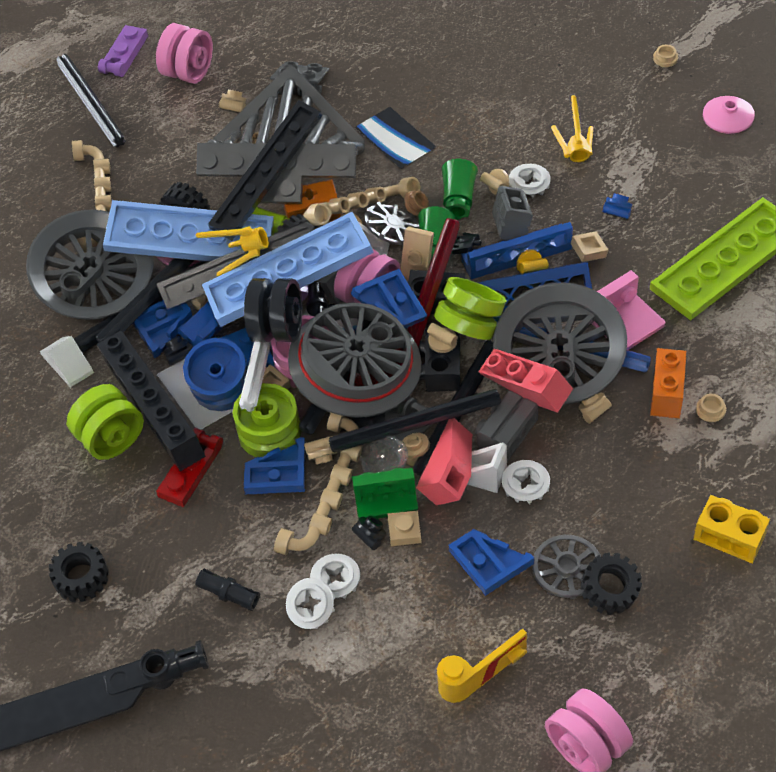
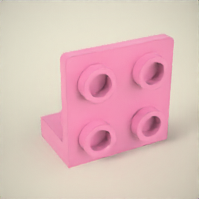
M632 270L597 291L607 298L621 315L627 333V350L665 327V320L637 296L639 277ZM595 321L592 323L596 328L600 327Z

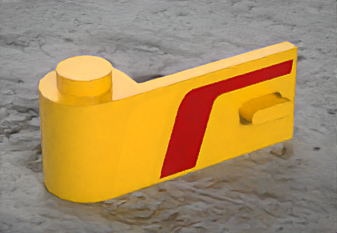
M521 629L474 667L459 656L453 655L443 658L437 667L438 690L441 697L451 703L461 702L510 663L514 664L527 653V632Z

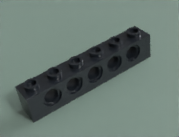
M122 330L98 343L97 346L107 366L135 407L142 413L144 420L179 471L206 457L196 434Z

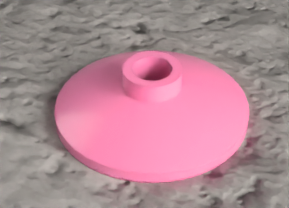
M734 96L716 97L710 100L703 109L705 123L713 130L726 134L745 131L752 125L755 116L754 110L748 102Z

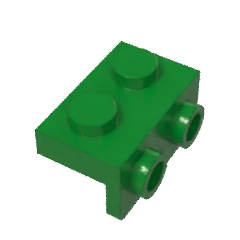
M413 467L405 469L395 468L391 471L378 473L366 472L361 475L352 476L358 520L360 517L367 518L368 516H373L378 519L388 517V514L418 511Z

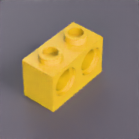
M710 495L696 524L693 540L753 564L766 536L770 518L763 516L756 510H748L735 505L728 499ZM713 519H719L723 522H716ZM743 531H748L752 534H746Z

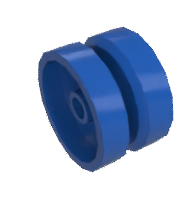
M211 338L203 340L192 347L185 357L183 365L185 381L195 399L203 407L214 411L233 409L234 402L242 393L248 369L244 353L237 344L228 339Z

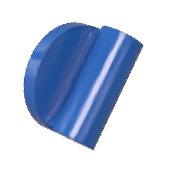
M614 193L612 198L607 197L602 212L629 219L633 204L628 203L629 197Z

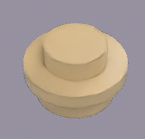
M661 45L654 52L653 61L661 67H671L677 63L678 53L671 45Z
M706 394L697 402L696 412L704 421L717 422L725 416L726 405L720 396Z

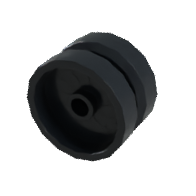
M253 278L249 282L244 300V320L248 337L252 342H270L273 337L277 342H295L298 339L302 324L303 305L300 287L296 279L278 278L273 284L271 279Z

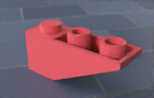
M495 348L478 371L481 375L522 396L524 399L526 398L537 403L540 407L557 413L573 390L572 386L557 369Z
M455 418L448 420L416 486L436 506L459 501L471 477L473 434Z

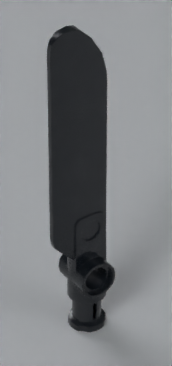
M201 640L196 641L194 646L176 651L174 648L167 651L152 649L147 651L140 660L0 705V752L126 711L134 706L145 689L151 687L158 690L166 689L176 679L182 678L185 672L200 667L204 670L208 669L209 663ZM164 666L161 671L152 673L156 667Z

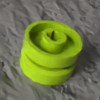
M450 277L443 291L448 300H441L434 314L435 319L442 325L460 334L476 339L490 340L494 335L497 325L493 317L502 314L507 302L506 298L497 291L480 283L464 278Z
M262 383L257 406L251 412L240 408L241 394L234 402L232 414L240 445L248 454L254 457H263L278 447L280 450H284L296 444L295 439L300 438L301 435L299 428L300 420L295 398L287 388L277 384Z
M102 384L91 388L76 400L67 415L66 424L71 434L78 441L82 442L84 448L98 460H108L123 453L137 440L142 431L144 419L142 413L134 404L127 400V397L112 384Z

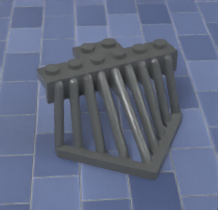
M290 65L213 139L208 140L207 143H197L196 174L198 176L242 177L269 141V131L275 106L278 104V92L283 88L275 131L289 113L293 90L296 85L302 91L301 101L309 106H312L314 103L321 110L322 117L311 131L305 144L300 146L260 203L302 204L303 178H356V155L364 152L365 140L299 71ZM265 105L257 141L253 143V134L257 123L260 121L259 110ZM331 121L338 128L337 134L319 144L321 134L326 125ZM246 124L244 132L241 134V127Z

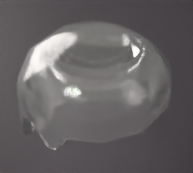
M387 436L379 439L376 443H371L370 455L361 458L362 468L365 473L391 471L395 468H405L408 460V450L403 441L395 436Z

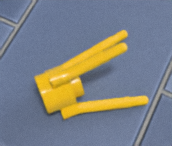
M572 95L575 135L566 144L556 126L552 125L551 129L563 149L564 157H570V160L573 162H583L593 154V127L590 126L588 128L586 140L581 135L577 99L575 95Z
M248 226L242 229L199 232L195 236L196 238L241 235L239 240L230 242L228 246L230 248L241 246L248 253L218 271L217 276H220L235 269L249 259L260 256V250L268 248V236L262 227L252 229Z

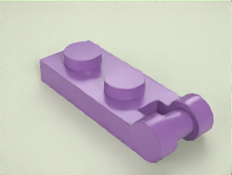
M125 25L105 58L100 59L98 63L99 73L108 74L110 72L115 76L123 77L148 37L147 29Z

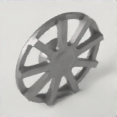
M376 202L374 206L367 208L364 214L365 224L371 233L391 244L403 245L404 240L401 231L405 233V229L408 226L419 229V223L414 218L415 215L398 208L397 204L391 206ZM369 216L376 217L380 220H369ZM373 226H381L382 232L378 233ZM387 234L391 236H396L397 240H393L385 236Z
M574 535L552 537L543 542L533 556L534 564L532 565L534 579L551 596L571 598V600L576 599V597L582 596L584 590H575L573 578H577L582 582L583 575L580 571H585L588 566L580 562L593 553L595 557L600 555V553L593 544L581 537ZM570 540L568 551L561 552L555 541ZM575 541L583 543L588 547L579 556L573 553ZM550 545L557 557L552 559L542 555L541 552L546 546ZM538 561L550 564L554 567L548 570L539 571ZM557 574L558 576L551 586L543 580L544 577ZM563 579L567 580L569 591L557 589Z

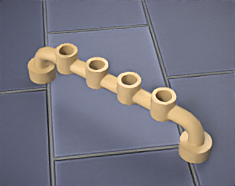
M82 140L72 141L74 161L85 160L84 155L94 157L96 210L110 211L112 204L111 195H106V192H111L110 177H105V174H110L109 159H104L102 151L97 147L83 145ZM86 237L78 238L77 241L84 253H86ZM91 238L92 247H96L98 242Z
M407 177L401 179L397 185L384 188H368L365 192L350 193L347 197L330 199L329 203L311 204L304 212V218L313 226L325 225L329 222L332 214H342L349 212L350 209L364 208L368 203L384 202L387 197L401 195L404 198L405 194L409 191L420 190V183L415 177Z
M330 413L327 430L340 433L342 428L347 432L359 429L353 420ZM362 445L340 452L338 462L332 469L329 483L321 495L318 509L312 516L306 536L301 539H295L293 531L281 528L274 544V552L287 555L290 550H307L315 544L320 534L328 535L332 525V518L327 516L330 509L338 511L343 494L339 493L338 490L340 485H349L353 469L348 468L350 461H359L363 449Z

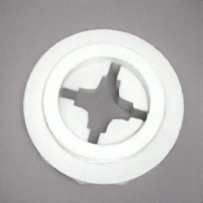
M523 164L511 171L509 186L522 189L525 195H531L533 198L535 194L543 195L545 189H549L551 178L549 172L544 167L536 164ZM533 177L534 182L525 184V182H528Z
M516 461L510 464L503 472L502 487L505 490L506 496H511L517 503L519 501H527L530 505L533 500H541L543 495L549 492V473L545 467L535 461ZM530 475L531 484L521 489V482H524Z
M329 554L320 558L314 564L310 578L323 581L330 586L329 588L336 598L342 597L345 599L349 593L356 591V587L360 582V570L357 563L349 556ZM338 573H341V582L335 580L333 583H330L329 575L336 576Z
M316 578L302 579L293 585L286 599V611L290 620L295 625L304 629H318L319 626L327 623L331 613L335 611L333 606L336 597L332 594L330 586ZM310 594L313 599L321 600V602L314 606L313 613L311 609L301 607L309 602Z

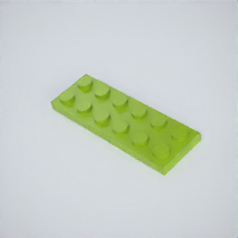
M762 197L651 281L650 290L691 321L776 255V206Z

